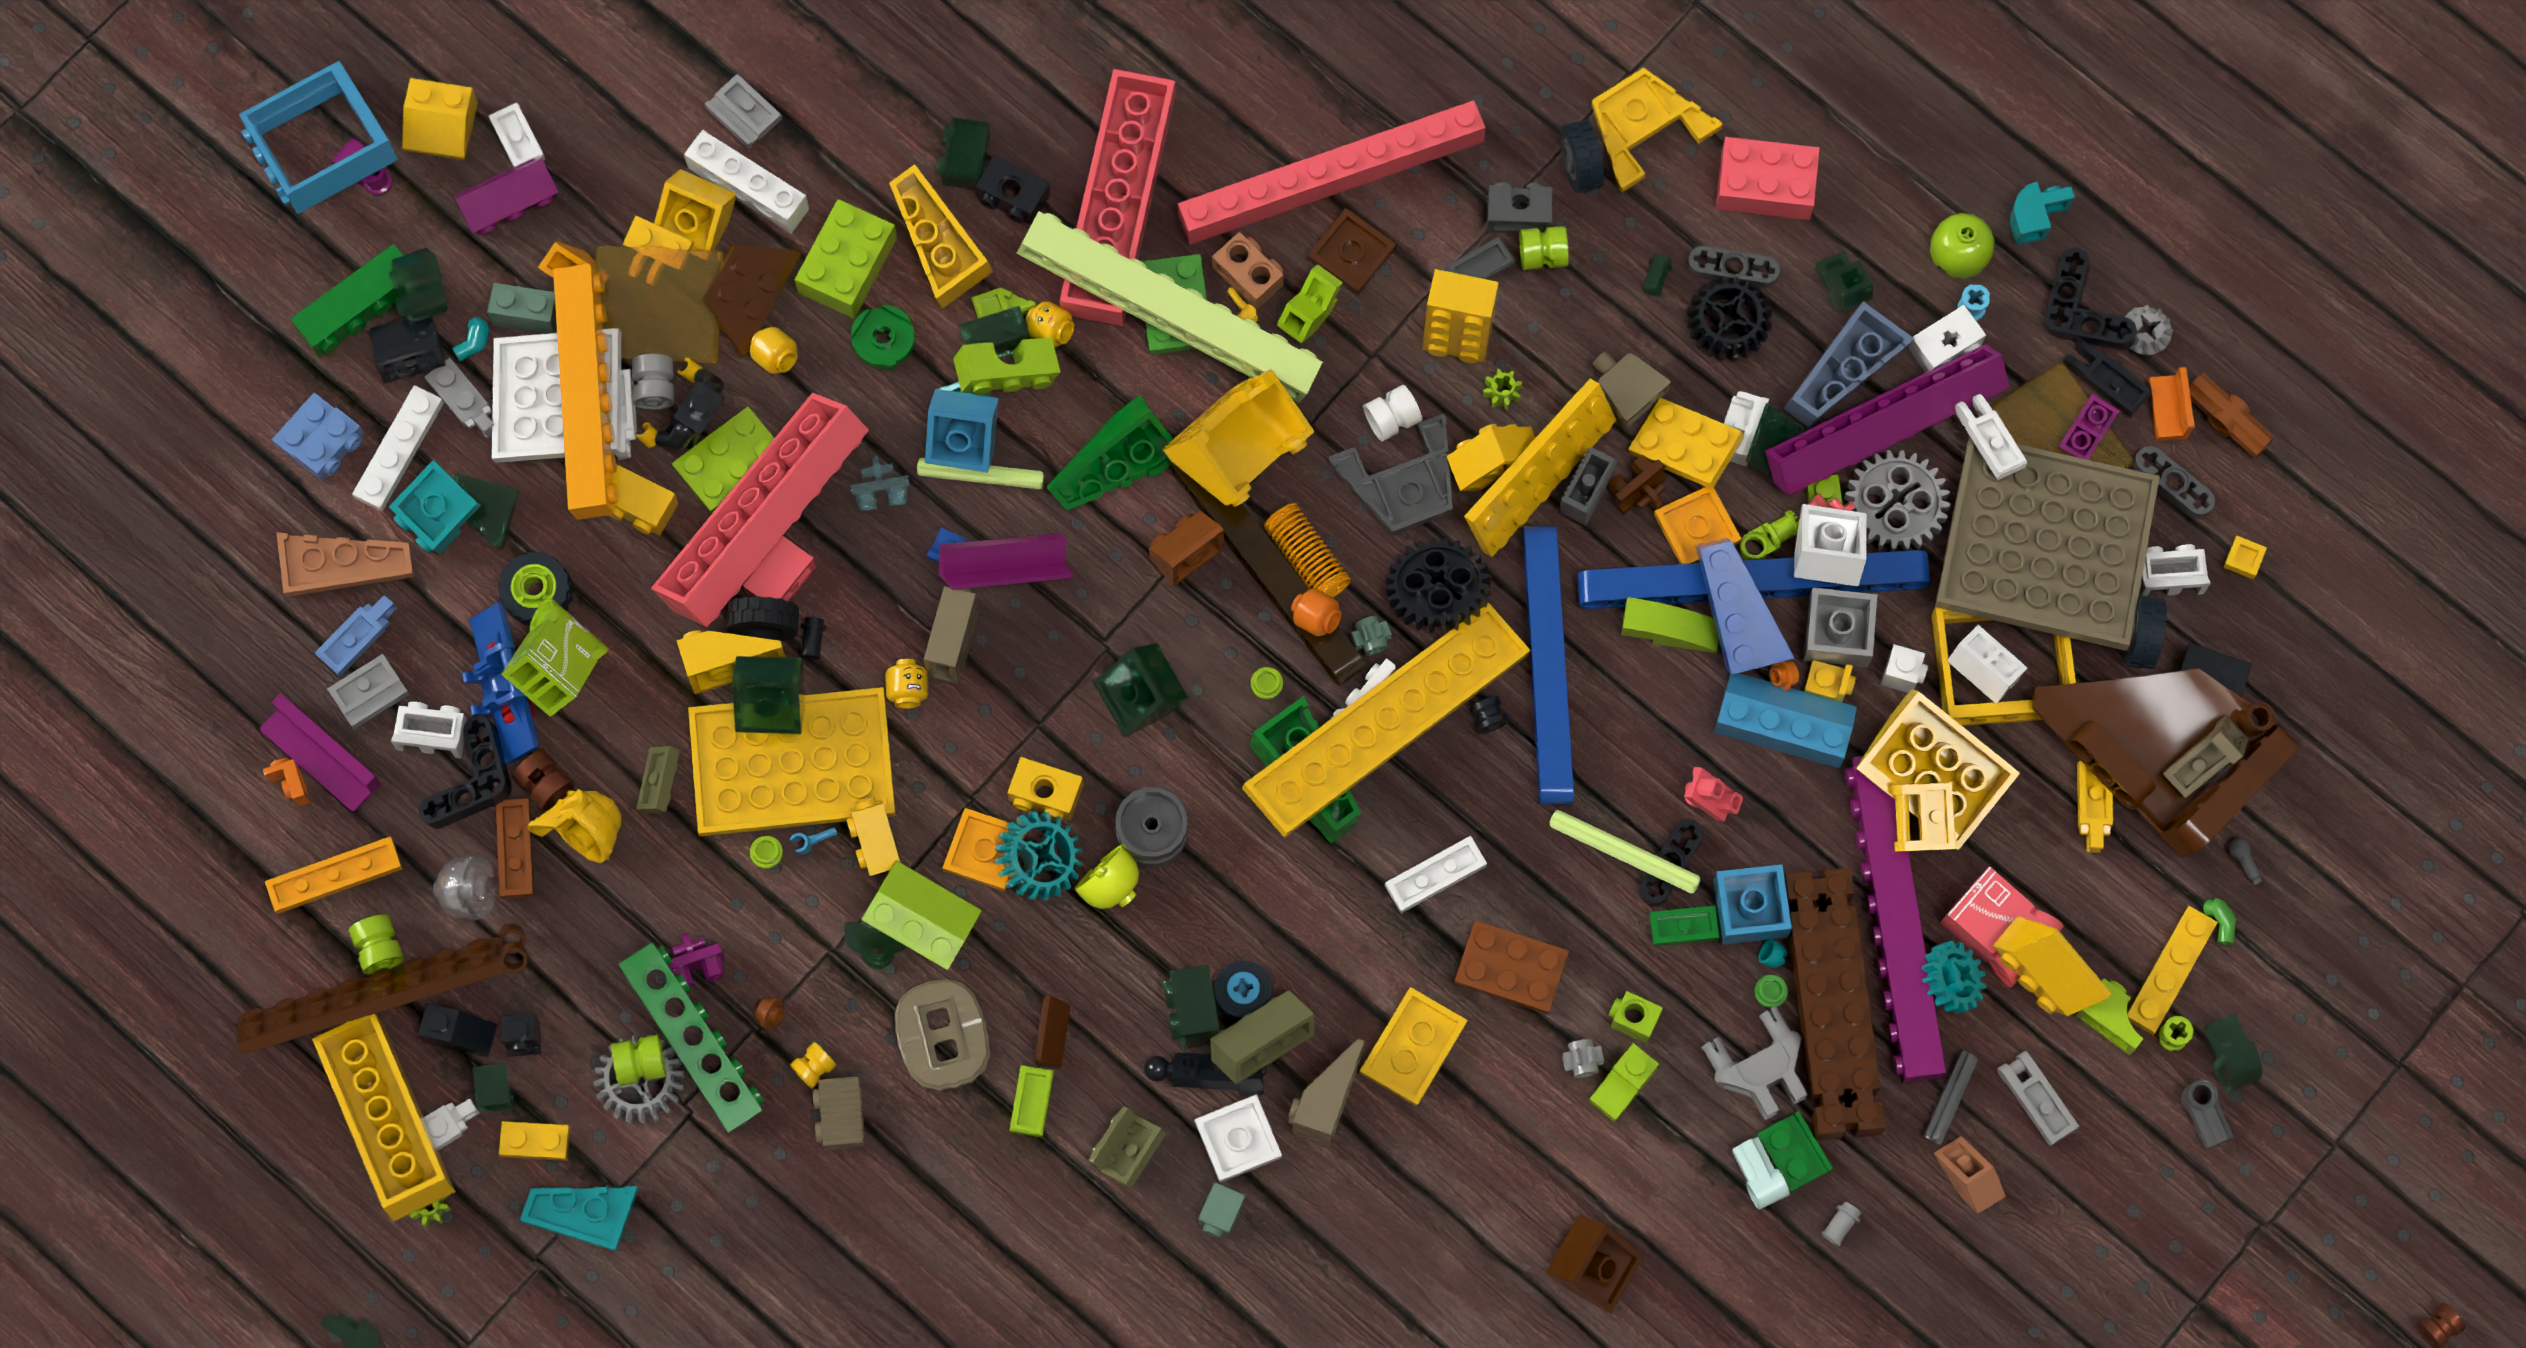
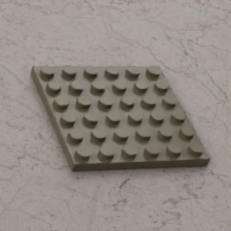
M1969 435L1935 607L2127 651L2131 642L2160 476L2017 444L2027 460L2026 467L1997 480Z

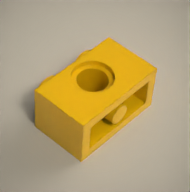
M1020 757L1007 792L1010 802H1013L1012 806L1019 810L1031 812V809L1041 812H1049L1051 820L1059 816L1062 819L1071 821L1084 786L1083 777ZM1042 786H1048L1053 789L1052 795L1048 798H1040L1035 793Z

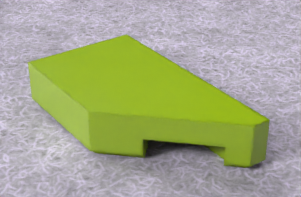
M1001 287L971 298L982 330L1025 315L1032 307L1037 306L1034 301L1023 299Z

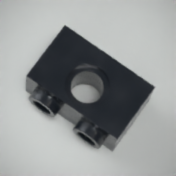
M994 155L975 186L977 199H979L983 206L991 210L997 208L1007 213L1011 220L1019 224L1026 222L1031 225L1038 211L1041 212L1051 195L1049 182ZM1010 189L1019 191V194L1015 197L1004 195Z

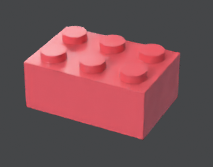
M1725 137L1721 151L1716 210L1810 220L1815 201L1820 147Z

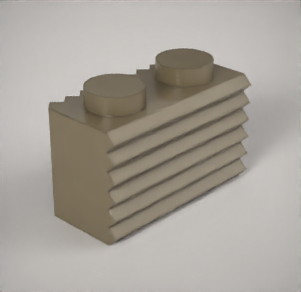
M859 1076L818 1080L819 1089L813 1090L814 1109H820L821 1122H815L816 1141L823 1143L825 1151L864 1148L863 1109Z

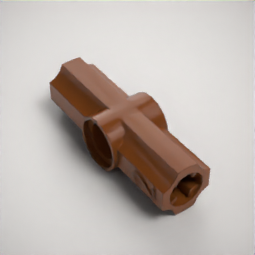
M2204 372L2189 386L2191 401L2208 416L2207 419L2212 428L2223 436H2230L2253 458L2259 456L2275 438L2273 434L2250 415V408L2240 397L2234 394L2228 395Z

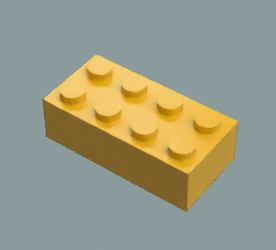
M1435 269L1427 302L1422 350H1427L1429 354L1437 357H1445L1446 355L1456 356L1466 363L1485 362L1493 325L1499 282Z

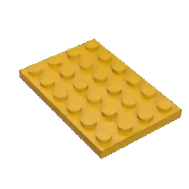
M884 687L688 707L699 837L844 822L852 817L850 809L856 807L855 802L869 797H874L875 801H883L887 817L896 816Z

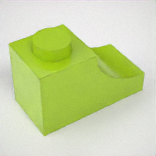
M2104 978L2102 982L2112 994L2108 999L2079 1011L2076 1017L2125 1053L2131 1055L2143 1040L2134 1030L2128 1018L2127 1003L2131 997L2126 995V989L2118 982L2113 980L2109 982Z
M1633 1043L1612 1068L1609 1075L1589 1099V1102L1615 1122L1656 1073L1659 1063Z

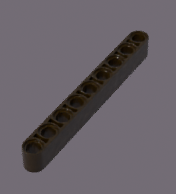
M1171 462L1169 468L1174 477L1198 508L1221 525L1224 529V541L1330 678L1338 686H1341L1365 669L1366 664L1363 658L1338 626L1332 633L1317 637L1294 624V612L1291 610L1292 603L1297 595L1304 594L1309 588L1243 504L1234 507L1232 504L1225 506Z

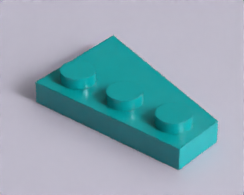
M625 1186V1188L594 1187L587 1189L533 1188L529 1192L520 1222L617 1252L639 1188L638 1186Z

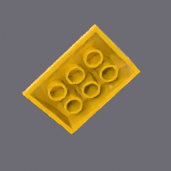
M1913 689L1910 690L1890 715L1856 767L1858 771L1893 799H1895V796H1892V785L1952 783L1955 848L1957 850L1962 847L2020 774L1923 694ZM1908 795L1909 811L1918 818L1917 795Z

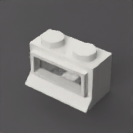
M2191 544L2180 545L2175 548L2176 551L2163 552V548L2158 546L2147 548L2139 595L2147 596L2151 590L2166 589L2167 595H2177L2183 588L2194 587L2197 589V595L2204 594L2211 584L2207 575L2204 549L2195 550V545Z
M409 702L408 707L399 706L394 735L391 742L397 751H403L404 745L419 747L421 752L433 754L435 749L448 750L452 752L455 758H461L465 740L463 728L468 720L463 713H460V709L457 707L441 706L439 711L428 709V705L421 702Z

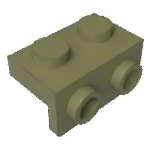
M1122 1106L1118 1114L1112 1118L1110 1126L1100 1142L1094 1146L1088 1161L1100 1174L1132 1189L1167 1133L1157 1125L1137 1116L1130 1108Z

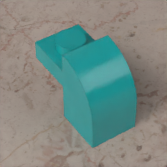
M2037 181L2021 190L2013 205L2009 220L2016 246L2047 238L2051 229L2047 214L2070 210L2075 199L2072 186L2065 188L2052 186L2041 193Z

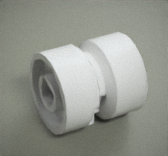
M1404 384L1388 392L1385 400L1378 397L1363 405L1367 421L1381 442L1398 434L1400 426L1407 429L1422 421L1420 409L1413 395Z

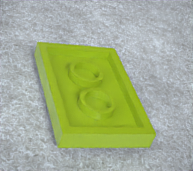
M747 406L674 461L672 467L712 514L774 440V437Z

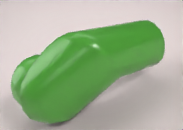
M2220 898L2208 899L2203 905V911L2208 917H2215L2219 923L2217 943L2225 946L2234 945L2236 927L2234 913L2225 900Z

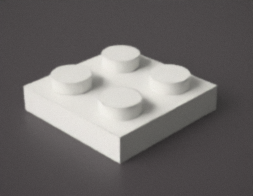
M1257 1094L1195 1119V1124L1220 1183L1282 1158Z

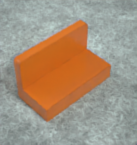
M2179 367L2176 374L2172 376L2149 377L2147 383L2148 387L2152 390L2149 397L2156 442L2188 439L2194 429V418L2186 367Z

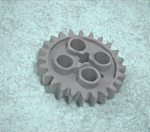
M1887 450L1884 460L1876 453L1873 457V464L1864 460L1862 463L1863 471L1855 469L1853 476L1856 480H1849L1847 487L1852 491L1846 492L1844 499L1855 504V508L1852 511L1867 513L1866 533L1868 537L1866 543L1869 544L1874 539L1878 540V550H1881L1885 543L1889 544L1890 552H1894L1897 545H1901L1903 551H1908L1910 543L1919 550L1922 546V539L1927 543H1931L1933 539L1931 532L1939 534L1942 529L1939 523H1945L1948 518L1943 512L1949 510L1950 503L1942 500L1948 498L1950 491L1940 490L1946 480L1945 478L1935 479L1938 468H1933L1930 471L1926 469L1928 459H1925L1920 464L1917 463V453H1914L1910 459H1905L1904 450H1901L1898 458H1894L1892 452ZM1900 475L1905 478L1907 483L1898 485L1893 482L1891 477ZM1918 484L1920 488L1907 494L1902 504L1897 502L1880 519L1875 518V515L1885 511L1890 506L1892 499L1897 501L1913 485ZM1867 495H1878L1882 499V503H1871ZM1921 499L1926 502L1928 508L1919 509L1914 506L1912 500ZM1888 519H1899L1903 523V527H1892L1888 523Z

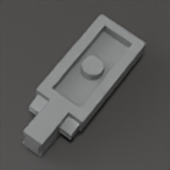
M448 358L445 361V366L435 368L425 376V379L464 427L467 426L470 429L476 425L483 435L488 438L492 435V427L494 426L493 422L488 418L492 410L487 401L451 358Z

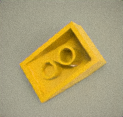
M701 630L688 632L683 635V639L676 640L687 676L695 694L788 665L780 640L715 631L702 632Z

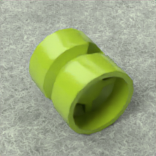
M1565 226L1547 227L1543 233L1538 228L1520 229V256L1523 270L1541 269L1543 264H1547L1549 268L1568 267V241Z
M382 914L368 917L349 928L348 931L354 947L361 949L358 959L364 974L370 975L384 968L392 969L404 961L405 958L398 941L392 940L396 933L389 915Z
M658 1034L642 1037L639 1039L638 1044H633L630 1040L611 1044L613 1064L619 1086L638 1083L640 1077L643 1076L648 1081L667 1076L663 1049Z

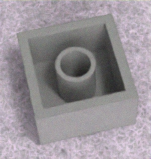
M1812 588L1808 598L1803 661L1812 662L1816 660L1829 664H1849L1868 668L1873 657L1878 594Z

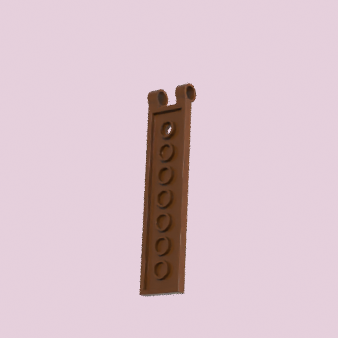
M506 924L500 929L498 937L489 940L485 938L476 939L466 947L457 950L453 948L444 949L434 957L425 960L421 958L407 961L402 967L392 970L389 968L380 969L364 979L351 978L340 983L338 987L328 990L319 988L309 992L306 997L296 1000L293 998L283 999L277 1002L275 1006L264 1010L260 1008L251 1009L241 1017H238L237 1045L241 1055L503 973L520 972L527 965V952L524 947L526 942L525 932L517 924ZM508 933H517L521 937L519 942H509L507 944L502 939ZM519 952L523 955V958L518 963H508L504 959L507 953L516 954Z

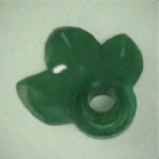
M847 922L845 924L844 936L849 948L861 953L863 961L873 969H883L889 966L895 954L907 947L866 922L864 924ZM873 949H882L884 953L875 954Z

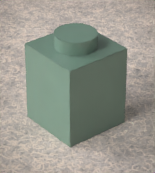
M1214 1182L1198 1218V1225L1203 1226L1202 1231L1218 1239L1222 1235L1230 1237L1245 1203V1195Z

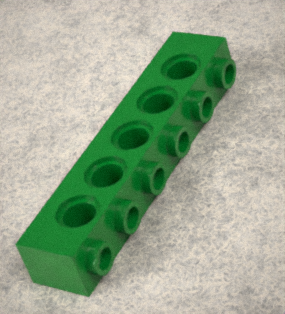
M652 942L618 965L726 1131L730 1133L762 1112L759 1105L764 1100L754 1085L747 1088L741 1078L746 1074L736 1057L731 1060L728 1059L723 1051V1048L728 1046L717 1029L713 1032L710 1031L704 1022L709 1018L708 1014L699 1001L693 1004L686 993L691 989L681 973L674 976L668 967L673 961L664 947L661 945L656 948ZM654 971L664 973L667 978L665 986L657 990L650 988L647 984V978L650 973ZM672 999H679L685 1005L684 1013L676 1018L670 1017L665 1011L667 1002ZM690 1027L699 1028L703 1033L702 1041L695 1046L688 1045L683 1039L686 1029ZM708 1055H716L722 1063L720 1070L714 1074L705 1072L701 1065L702 1060ZM734 1083L738 1086L740 1095L735 1101L727 1102L721 1098L720 1089L724 1084Z

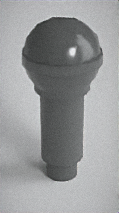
M2243 837L2234 838L2228 846L2229 854L2237 861L2239 860L2248 879L2254 885L2262 882L2261 873L2250 855V842Z

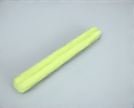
M1556 810L1550 819V826L1553 829L1689 893H1694L1700 884V877L1565 812Z

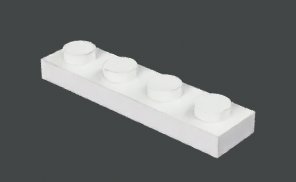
M415 385L413 386L353 491L352 496L354 499L377 510H384L443 406L444 401L442 398Z

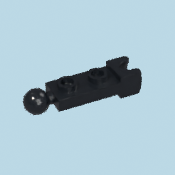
M1175 1052L1174 1063H1169L1164 1057L1158 1055L1149 1058L1145 1063L1144 1072L1151 1081L1155 1082L1163 1081L1168 1076H1172V1087L1240 1090V1094L1262 1095L1264 1094L1263 1076L1267 1073V1065L1238 1084H1235L1211 1060V1054Z

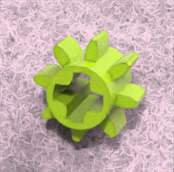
M1498 368L1494 378L1486 376L1485 384L1490 388L1483 390V397L1491 398V408L1498 405L1504 406L1505 410H1508L1509 403L1512 400L1519 403L1521 395L1516 391L1522 389L1523 383L1522 381L1515 382L1513 370L1508 374L1502 373ZM1503 386L1508 388V390L1504 389L1502 393L1497 391V389H1502Z
M447 1196L433 1202L434 1209L429 1212L425 1209L426 1207H423L411 1213L410 1217L416 1220L422 1216L424 1227H428L430 1221L434 1220L442 1224L441 1215L443 1212L451 1211V1208L442 1202Z

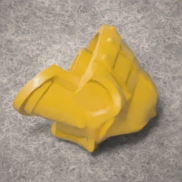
M578 789L577 791H568L566 793L567 797L563 800L559 799L550 810L528 824L527 829L540 837H543L555 828L564 841L586 859L602 863L605 860H609L613 852L617 833L621 826V813L613 799L597 791H582Z

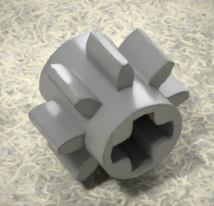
M1592 1039L1578 1040L1568 1044L1569 1052H1564L1562 1056L1565 1071L1573 1070L1575 1078L1589 1077L1599 1073L1598 1065H1603L1604 1062L1601 1046L1594 1047Z

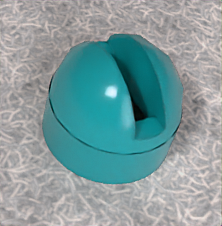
M1773 939L1767 940L1758 954L1759 962L1770 968L1781 967L1785 964L1784 958L1787 957L1785 947Z

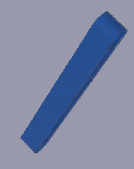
M1556 525L1523 526V552L1529 647L1531 650L1530 663L1540 805L1573 804L1574 787Z

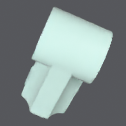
M1758 1137L1750 1139L1732 1150L1747 1180L1746 1187L1758 1210L1790 1195L1782 1174L1777 1168L1774 1169Z

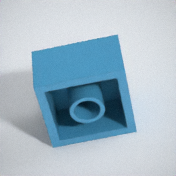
M935 389L928 409L925 463L988 473L995 452L999 398Z
M1782 864L1716 872L1713 885L1722 945L1788 938L1792 926Z

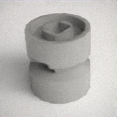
M644 354L634 357L632 360V378L637 384L632 386L633 405L645 410H661L673 406L674 385L670 382L674 378L673 358L663 354Z

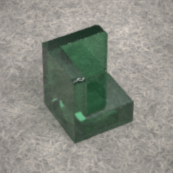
M505 1063L473 1067L476 1104L481 1113L515 1108L514 1095L509 1088L508 1069Z

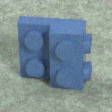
M314 392L271 440L277 447L322 482L327 475L331 476L339 469L341 460L348 452H353L359 447L364 432L356 422L337 407H332Z

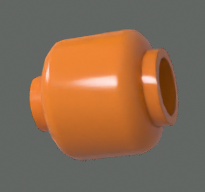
M1309 589L1304 594L1297 595L1291 606V610L1294 612V624L1317 637L1332 633L1339 625L1342 616L1338 601L1318 589Z

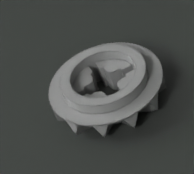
M2149 305L2140 308L2135 307L2125 316L2135 323L2137 333L2143 326L2142 322H2145L2147 326L2157 325L2152 331V336H2149L2147 332L2137 334L2135 344L2130 347L2132 351L2142 355H2153L2167 347L2173 330L2171 329L2170 318H2167L2161 309L2150 308ZM2127 328L2121 329L2123 339L2124 335L2128 334Z

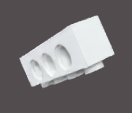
M704 130L700 132L684 153L689 170L707 181L737 193L736 199L790 234L809 211L805 194Z

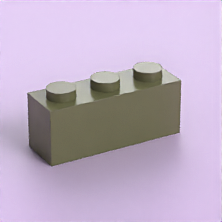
M1288 990L1279 997L1272 998L1266 1005L1253 1013L1246 1014L1240 1021L1227 1029L1219 1031L1211 1038V1060L1235 1084H1238L1314 1036V1013Z

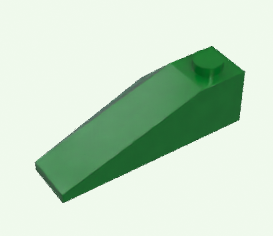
M1139 395L1111 417L1048 484L1047 488L1066 511L1102 497L1104 492L1119 486L1123 489L1132 485L1131 482L1147 475L1153 477L1166 470L1171 461L1163 451V448L1174 438L1141 395Z

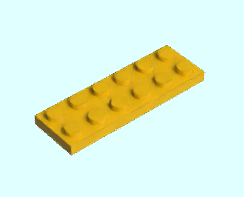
M1590 378L1464 516L1481 550L1485 554L1493 557L1500 548L1506 545L1509 538L1521 525L1527 522L1529 516L1536 508L1548 499L1556 486L1568 477L1571 470L1587 453V449L1593 447L1616 422L1612 409L1598 382Z

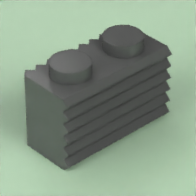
M1593 447L1588 448L1584 459L1579 464L1578 470H1576L1569 486H1567L1564 496L1561 497L1560 513L1583 525H1587L1608 486V482L1615 473L1617 460Z

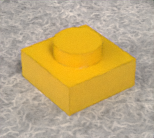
M2236 536L2223 568L2254 580L2267 547Z

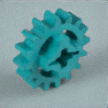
M1951 940L1932 947V952L1925 955V959L1929 964L1922 966V970L1928 974V977L1922 979L1923 983L1930 985V989L1927 992L1928 996L1934 994L1936 996L1935 1005L1944 1004V1011L1947 1013L1954 1011L1955 1014H1959L1976 1008V1002L1984 998L1979 991L1986 989V985L1980 979L1985 976V972L1979 971L1977 967L1981 963L1980 959L1973 960V950L1968 949L1964 951V943L1962 942L1954 944V941Z

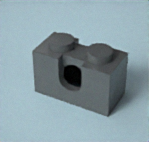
M1509 182L1489 185L1487 232L1520 233V229L1538 228L1543 233L1547 227H1551L1552 187H1545L1541 183H1530L1526 188H1514V185ZM1521 201L1528 207L1519 210L1514 208L1512 204Z

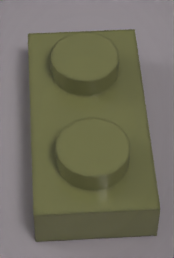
M672 746L652 747L649 749L636 807L637 811L645 814L667 811V806L671 799L670 792L674 774L678 768L679 749Z

